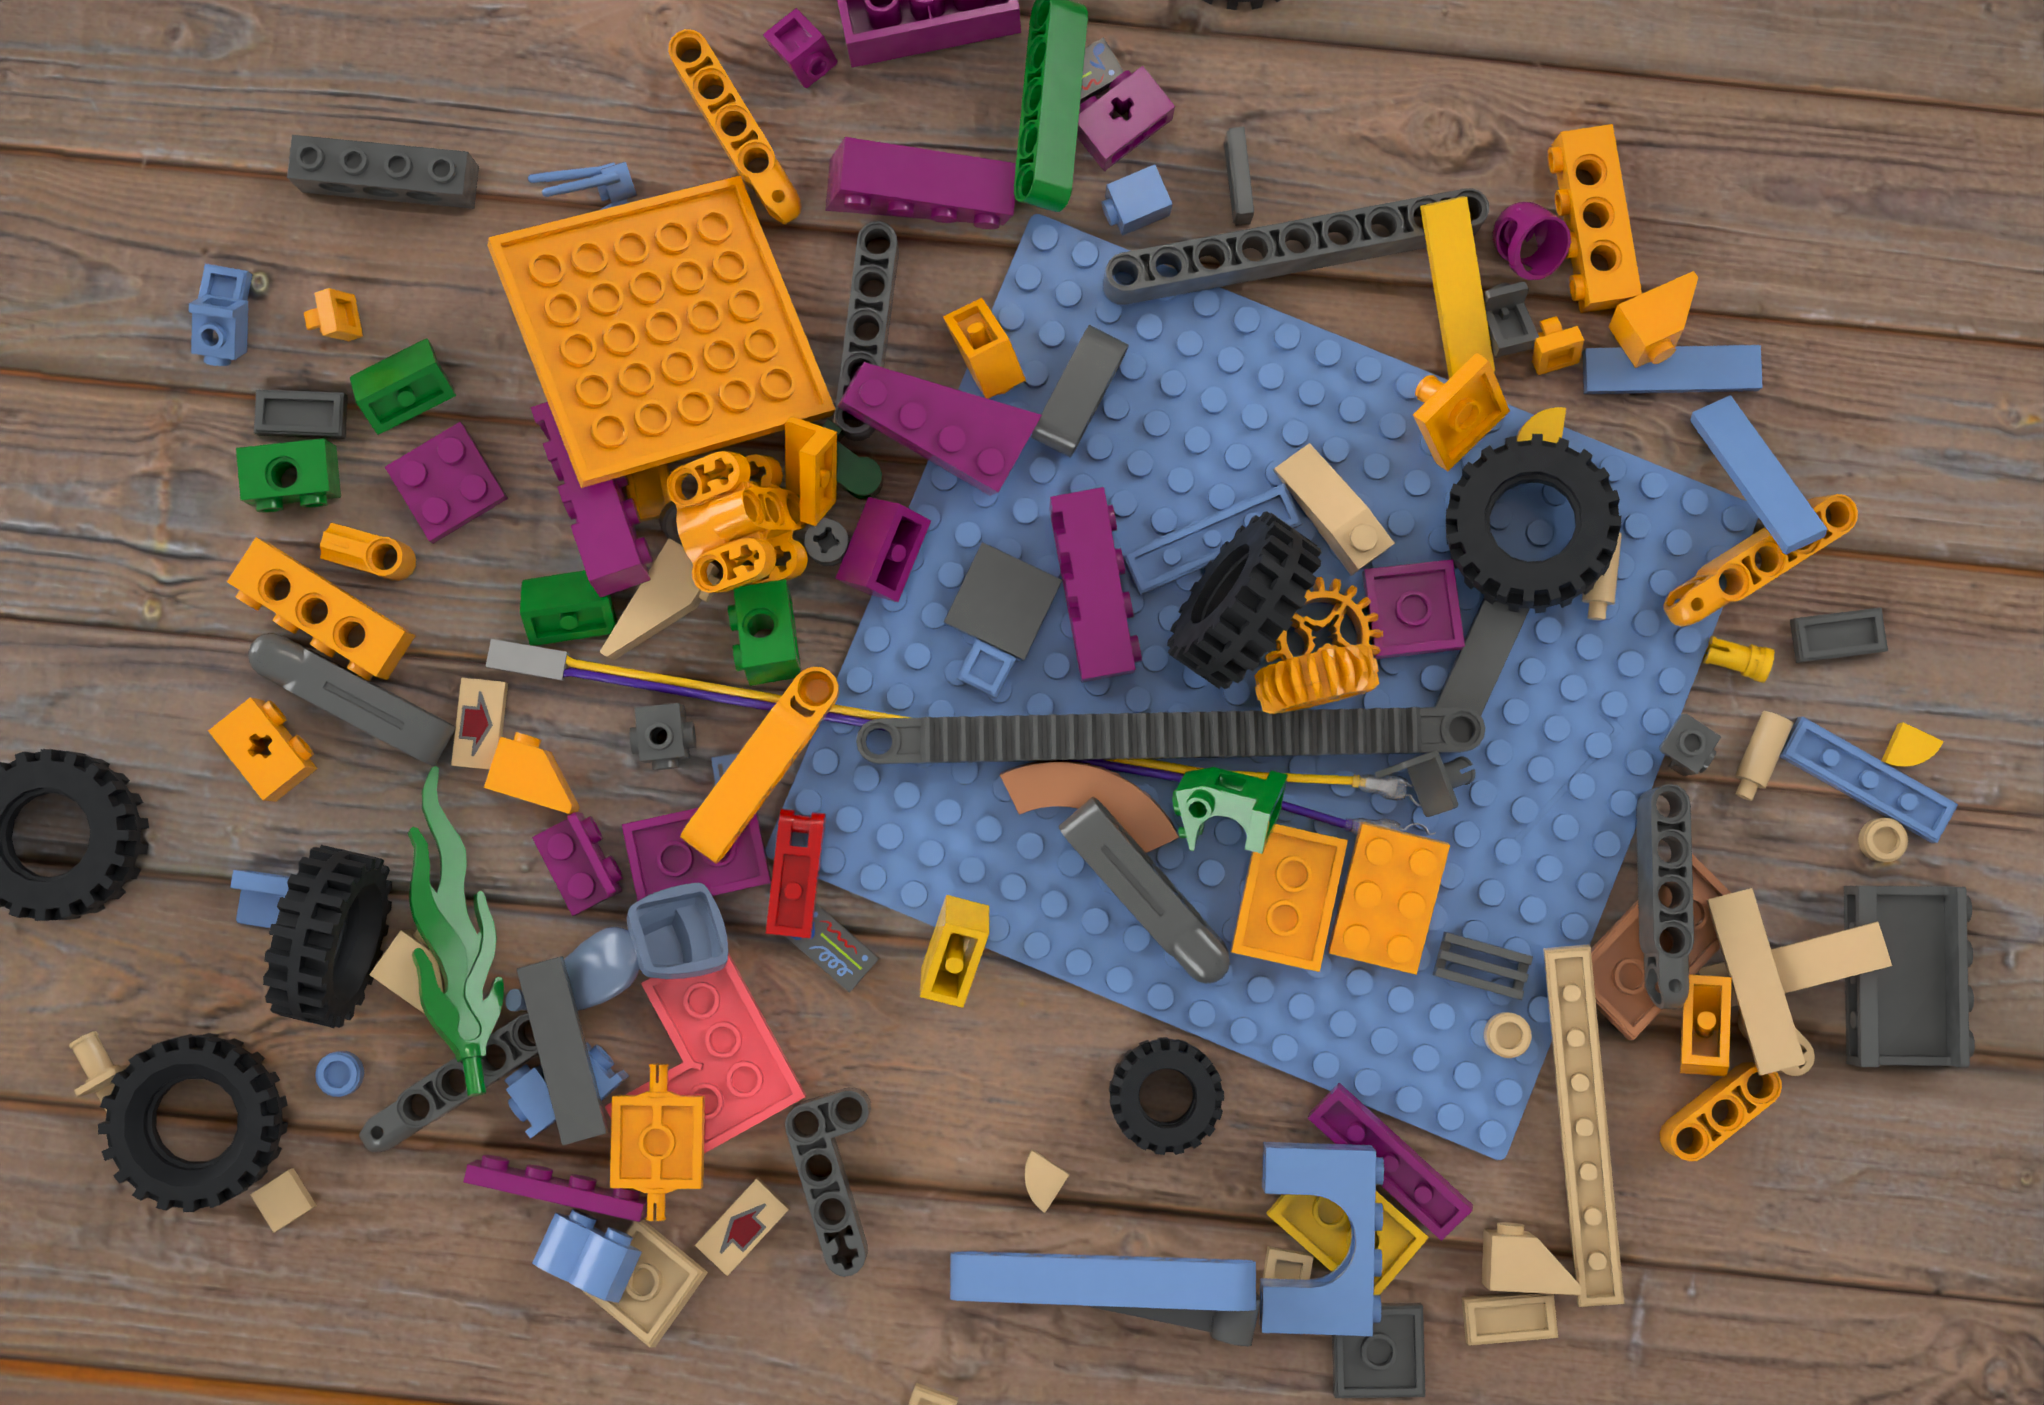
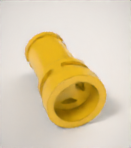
M1710 636L1706 649L1708 654H1704L1703 663L1741 672V676L1749 677L1761 683L1767 680L1774 661V649L1758 647L1753 644L1747 647Z

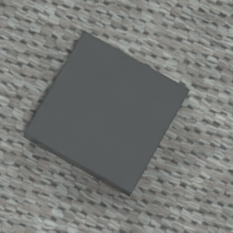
M982 542L944 620V624L1025 661L1062 583V579Z
M1381 1303V1322L1373 1323V1336L1332 1335L1333 1395L1335 1398L1425 1397L1423 1305L1421 1303Z

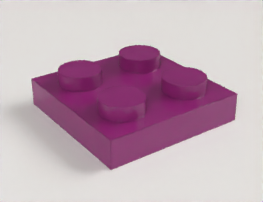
M458 422L385 466L427 539L433 544L508 499L465 425L461 422Z
M1453 559L1364 569L1362 575L1365 597H1368L1371 601L1367 606L1368 615L1371 613L1378 614V620L1371 622L1369 627L1370 630L1379 629L1383 631V637L1371 639L1372 645L1378 646L1381 650L1379 654L1373 656L1374 658L1382 659L1462 650L1465 647Z

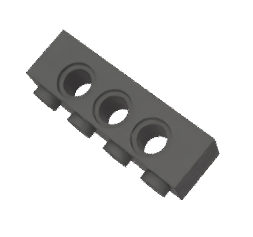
M292 135L287 178L303 193L474 209L479 166L468 151Z

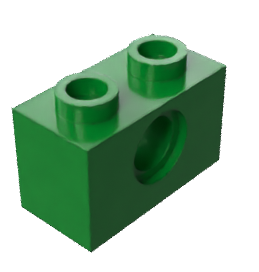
M325 438L236 448L240 500L256 507L257 512H278L284 510L283 504L300 502V507L304 508L323 507L328 505L327 499L341 498L337 446ZM296 467L297 479L295 483L284 488L281 482L283 473L289 468Z
M786 579L746 585L733 589L735 604L728 605V616L731 630L738 631L740 644L732 645L736 670H744L750 686L795 679L802 670L793 602ZM762 629L773 630L766 637H754V635Z

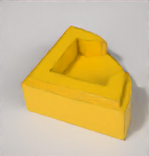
M1549 408L1532 416L1517 433V442L1532 440V434H1543V441L1557 443L1559 437L1562 438L1566 408Z
M1904 722L1898 723L1881 761L1891 767L1918 765L1934 756L1944 741Z

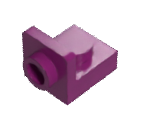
M797 8L763 34L768 45L792 69L797 80L804 88L811 86L838 63L825 37Z

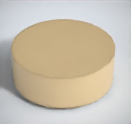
M1876 818L1868 821L1862 827L1858 841L1862 853L1870 860L1875 862H1892L1899 859L1906 851L1908 836L1906 830L1898 821L1891 818Z
M1498 1013L1488 1020L1484 1028V1040L1487 1047L1494 1054L1504 1058H1515L1522 1055L1531 1043L1532 1034L1530 1026L1524 1018L1514 1013Z

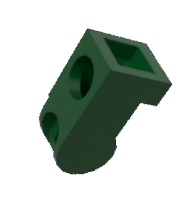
M827 419L822 427L837 431V485L859 500H867L868 497L874 498L883 487V475L880 466L868 457H858L842 445L840 441L844 437L843 430Z

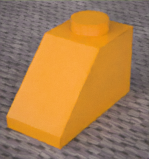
M1694 271L1617 305L1608 327L1635 368L1649 362L1659 364L1675 353V347L1684 330L1698 281V276Z
M983 298L943 316L974 381L985 398L989 399L995 395L1004 394L1010 391L1013 386L1026 381L1010 339Z
M519 732L515 733L513 740L500 736L484 788L567 814L579 811L580 806L552 752L539 748L541 739Z
M1689 975V994L1682 1010L1680 1073L1727 1076L1730 1052L1731 977Z

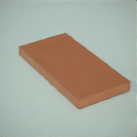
M1693 854L1694 944L1693 949L1689 953V975H1695L1720 949L1707 900L1731 894ZM1662 885L1658 893L1659 900L1664 906L1669 907L1672 903V893L1667 886ZM1638 900L1591 948L1596 1008L1628 1040H1634L1662 1010L1653 1003L1645 989L1644 953L1639 943ZM1664 929L1660 934L1659 941L1663 950L1669 953L1673 947V937ZM1657 982L1655 984V989L1658 993H1660Z

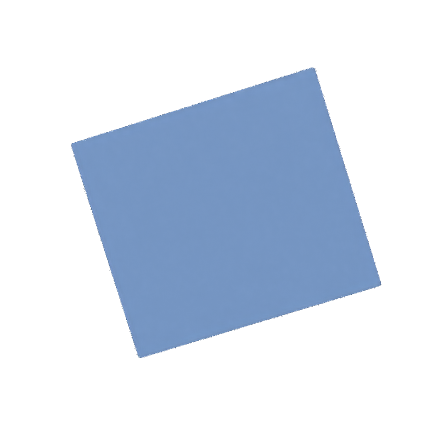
M1034 214L1029 219L991 310L1010 339L1026 381L1013 386L1010 391L1004 394L995 395L989 399L1042 414L1089 325L1128 344L1127 352L1071 458L1031 438L1030 435L999 493L991 496L928 460L909 509L931 520V523L899 602L871 596L837 677L839 696L835 704L911 718L1263 711L1261 702L1257 699L1254 675L1261 668L1281 661L1280 658L1273 662H1266L1265 656L1269 653L1266 652L1261 657L1259 666L1254 671L1248 669L1242 681L1239 683L1233 681L1229 688L1224 689L1220 687L1219 689L1168 653L1170 647L1167 646V642L1174 634L1170 631L1171 627L1179 619L1181 614L1178 611L1181 605L1189 599L1192 593L1190 589L1195 582H1199L1206 572L1204 568L1139 596L1124 562L1125 574L1119 575L1122 592L1129 591L1134 615L1133 618L1127 619L1130 636H1138L1142 661L1135 662L1136 670L1133 674L1081 683L1063 582L1054 597L1025 661L1016 658L997 699L957 679L976 638L944 624V620L982 542L1062 579L1049 512L1050 497L1104 487L1107 505H1113L1116 517L1117 531H1112L1115 549L1121 548L1123 554L1282 485V481L1273 469L1309 443L1367 505L1395 543L1386 552L1351 576L1289 492L1303 523L1294 529L1315 543L1322 552L1318 556L1321 560V566L1313 575L1323 578L1326 591H1329L1330 584L1335 578L1340 579L1341 587L1339 593L1342 595L1345 594L1350 586L1354 585L1357 587V593L1351 600L1357 604L1365 598L1362 575L1364 569L1451 560L1449 545H1447L1446 508L1448 509L1450 491L1453 484L1458 483L1462 476V469L1468 462L1473 464L1481 457V450L1489 445L1493 450L1505 445V438L1516 436L1522 426L1534 415L1507 404L1510 412L1447 472L1435 463L1413 417V414L1424 404L1415 396L1419 382L1428 375L1436 376L1444 384L1448 381L1447 379L1221 287L1127 305L1111 302L1103 291L1105 270L1109 260L1114 255L1130 250L1044 215ZM1164 264L1156 267L1158 273L1164 277H1174L1178 274L1176 269ZM1119 272L1113 276L1114 280L1123 286H1128L1135 282L1134 278L1126 272ZM967 367L958 390L985 398ZM1564 427L1562 438L1569 440L1568 447L1579 453L1583 449L1591 453V461L1598 469L1605 467L1609 473V484L1613 491L1617 490L1620 499L1618 509L1619 516H1622L1620 528L1622 538L1615 604L1607 605L1606 620H1591L1587 618L1589 604L1582 602V594L1572 599V603L1561 608L1560 604L1547 607L1544 613H1535V609L1530 608L1482 712L1481 717L1484 720L1485 735L1480 745L1473 750L1461 753H1439L1443 764L1460 756L1468 758L1473 765L1461 769V774L1475 769V779L1472 783L1453 789L1458 801L1457 808L1426 817L1422 807L1415 805L1409 796L1390 797L1386 796L1387 792L1364 789V787L1355 785L1286 783L1283 798L1285 802L1354 822L1362 821L1382 825V822H1387L1403 829L1410 824L1419 823L1424 825L1430 834H1435L1427 835L1424 828L1419 825H1411L1407 830L1403 831L1391 825L1390 829L1450 844L1417 975L1329 954L1328 946L1351 861L1357 831L1343 829L1288 811L1281 810L1276 824L1348 840L1320 972L1230 952L1252 851L1245 850L1247 834L1237 821L1223 816H1213L1206 820L1204 832L1202 835H1199L1194 851L1189 850L1187 838L1179 837L1146 853L1223 940L1229 951L1230 965L1228 972L1219 981L1205 984L1193 979L1176 959L1159 945L1061 833L1059 825L1078 810L1077 808L1052 806L1031 810L1019 815L1000 777V773L1013 767L1036 761L876 764L863 758L858 751L856 739L861 727L822 720L812 736L782 809L795 810V815L811 816L812 812L826 813L819 879L934 927L936 926L946 895L989 905V936L985 948L1329 1091L1338 1083H1341L1365 1106L1495 1160H1502L1509 1151L1552 1042L1543 948L1590 945L1637 827V801L1641 794L1652 789L1665 754L1660 752L1659 746L1682 713L1708 647L1710 636L1714 632L1723 607L1695 624L1681 627L1670 622L1663 609V604L1672 590L1696 576L1702 566L1750 537L1759 517L1749 503L1743 499ZM1541 483L1520 484L1507 490L1495 502L1490 515V530L1497 545L1511 557L1526 562L1544 561L1559 554L1571 541L1575 530V515L1567 498L1555 488ZM1454 568L1465 640L1482 603L1484 594L1475 587L1470 589L1464 583V576L1460 570ZM1722 573L1719 578V585L1724 592L1727 581ZM1323 602L1310 603L1298 609L1296 613L1302 617L1308 616L1314 620H1323L1331 612L1334 605ZM1367 607L1362 610L1365 616L1368 615ZM1345 613L1340 625V633L1350 645H1356L1357 635L1355 627L1349 616ZM1333 620L1318 632L1312 630L1311 635L1316 637L1313 640L1316 646L1311 653H1314V651L1326 643L1332 644V638L1327 637L1331 635L1328 629L1332 625ZM1291 626L1287 631V644L1293 657H1298L1304 651V641L1294 631L1295 628ZM1460 650L1376 659L1379 672H1377L1379 684L1375 689L1365 692V694L1305 709L1434 707ZM1600 711L1607 717L1613 718L1624 728L1613 742L1609 735L1615 729L1599 715ZM875 729L867 737V747L874 754H884L889 751L892 745V737L888 731ZM1426 753L1172 758L1153 760L1199 768L1217 767L1229 771L1270 772L1272 770L1280 773L1355 776L1376 779L1375 772ZM1589 757L1596 759L1584 773L1573 775ZM1407 768L1378 778L1389 781V778L1400 779L1412 785ZM1113 771L1135 784L1142 791L1147 792L1171 819L1177 832L1179 827H1184L1181 816H1177L1174 812L1172 801L1173 791L1177 789L1180 782ZM1398 781L1396 796L1410 794L1420 804L1414 786L1409 787ZM1568 781V791L1520 843L1515 840V837L1528 823L1536 819L1538 812ZM779 818L766 846V854L772 860H774ZM793 832L791 846L807 847L809 834ZM1443 933H1451L1533 956L1532 963L1527 971V974H1529L1528 979L1524 983L1522 990L1524 991L1522 1000L1434 976L1433 971ZM1452 943L1449 950L1452 953L1516 971L1519 963ZM1446 961V970L1510 988L1513 986L1514 979ZM1510 1012L1524 1018L1530 1026L1532 1034L1531 1043L1522 1055L1515 1058H1504L1494 1054L1487 1047L1484 1040V1028L1488 1020L1498 1013Z

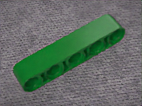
M1035 0L1029 23L1014 195L1018 202L1060 212L1068 204L1072 192L1088 11L1085 5L1072 0Z

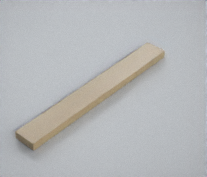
M1587 944L1543 948L1575 1280L1581 1285V1295H1576L1577 1304L1579 1307L1624 1304L1591 946Z

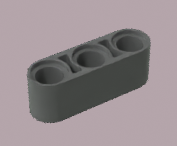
M1089 325L1048 400L1031 438L1071 458L1115 376L1129 345Z

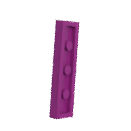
M1338 1083L1309 1113L1308 1119L1335 1144L1372 1145L1376 1150V1157H1383L1384 1181L1381 1186L1441 1241L1473 1211V1204L1341 1083Z
M483 1155L482 1160L477 1159L467 1164L463 1180L464 1183L637 1222H641L647 1216V1198L640 1196V1191L633 1188L606 1189L596 1186V1179L577 1174H571L569 1180L553 1177L552 1169L539 1165L528 1164L526 1165V1170L508 1166L510 1160L494 1155Z

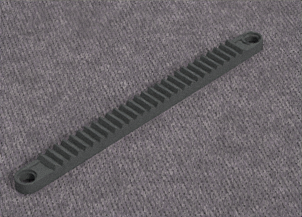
M1466 707L1303 709L1277 714L1250 710L880 718L870 720L862 725L857 734L856 743L862 757L876 764L1421 754L1437 749L1439 753H1461L1473 750L1480 745L1485 735V725L1478 712ZM1457 717L1466 718L1473 726V735L1465 743L1455 741L1449 733V725ZM875 729H885L892 737V745L889 751L884 754H874L867 747V737Z

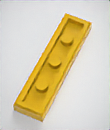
M1461 196L1422 205L1420 210L1449 379L1476 353L1487 359L1493 371H1495L1467 197Z

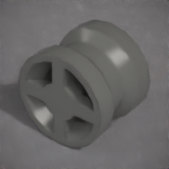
M821 519L816 526L810 525L804 536V545L810 557L822 566H836L842 563L850 543V538L845 528L833 519Z

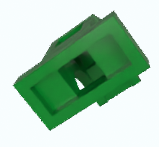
M1217 767L1185 772L1177 789L1173 791L1172 796L1174 812L1177 816H1181L1184 826L1179 827V837L1187 838L1189 850L1194 851L1199 835H1202L1204 832L1206 820L1213 816L1229 817L1237 821L1247 834L1245 850L1263 854L1281 813L1288 774L1271 770L1265 780Z

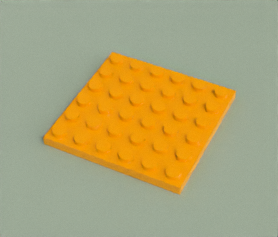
M741 176L488 238L487 246L581 488L785 430V422L790 417L813 422L831 417L836 410Z

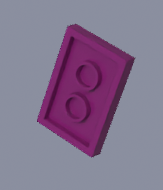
M698 808L621 824L637 902L660 890L690 883L704 884L712 896L770 884L772 878L758 812L717 864L680 838L682 831Z

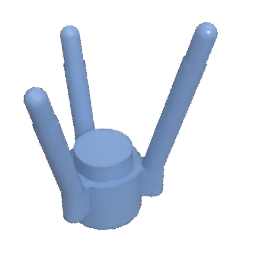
M613 162L598 167L544 172L528 176L530 183L586 178L544 188L542 194L545 197L597 187L602 201L611 200V203L602 209L628 203L627 198L637 196L626 162L616 165Z

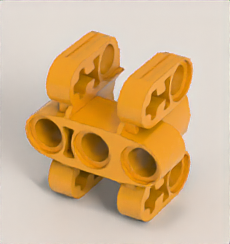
M719 451L682 465L673 470L669 475L666 484L667 494L676 505V523L679 538L685 553L693 563L692 579L701 591L721 593L746 586L749 583L752 585L783 579L789 581L801 575L806 569L808 562L807 552L799 541L793 539L792 535L793 532L805 528L807 523L800 521L799 496L795 492L779 487L783 474L782 468L775 458L759 454L744 457L736 452ZM759 467L766 469V475L761 477V482L749 481L750 476L759 472ZM692 474L698 482V490L696 495L689 500L683 495L681 486L684 478ZM784 552L791 553V559L786 562V566H775L776 559L782 558ZM713 560L721 563L724 573L722 580L717 585H713L707 578V568ZM747 560H749V561H751L754 565H742V564H743L744 562H746Z

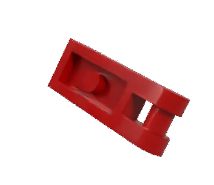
M781 809L765 934L812 938L826 813L812 812L811 816L795 815V810ZM793 832L809 834L807 847L791 846Z

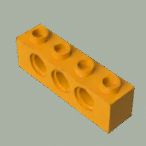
M1613 124L1562 131L1551 144L1552 147L1548 149V166L1552 174L1556 173L1559 190L1555 192L1558 216H1564V221L1570 230L1571 244L1565 258H1571L1574 274L1569 279L1571 298L1573 301H1578L1580 313L1617 308L1618 304L1642 294ZM1576 170L1588 171L1594 179V185L1582 184L1576 177ZM1583 212L1595 213L1600 218L1601 227L1592 228L1588 226L1583 219ZM1591 254L1602 255L1608 262V270H1597L1591 263Z
M257 537L227 580V583L239 590L235 596L237 599L257 611L263 605L275 612L276 615L272 621L293 634H296L299 628L313 637L309 643L311 646L331 658L338 652L350 660L347 668L367 681H370L373 675L388 680L415 638V635L272 544ZM287 578L291 586L290 592L286 598L278 601L275 597V587L279 581ZM325 602L328 614L324 621L314 624L311 618L312 609L316 604ZM362 625L365 630L364 641L359 646L352 648L348 642L349 632L353 627Z

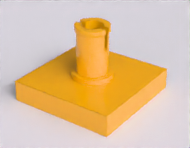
M1478 353L1471 357L1445 384L1439 381L1436 376L1428 375L1419 382L1415 391L1417 399L1424 402V404L1413 414V417L1435 463L1447 472L1510 412L1490 362Z

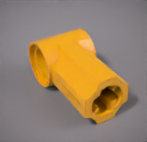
M332 522L328 529L323 532L319 546L321 549L320 559L393 581H401L408 578L416 567L414 551L410 546L398 540ZM395 548L397 561L392 568L386 570L383 558L386 552Z

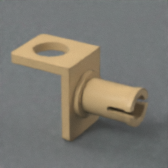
M93 1031L69 1044L70 1049L75 1053L88 1077L85 1084L75 1089L74 1092L77 1097L96 1093L102 1103L103 1097L111 1095L115 1084L111 1080L115 1074L124 1071L129 1065L121 1067L119 1064L114 1065L98 1037L99 1034L97 1031Z

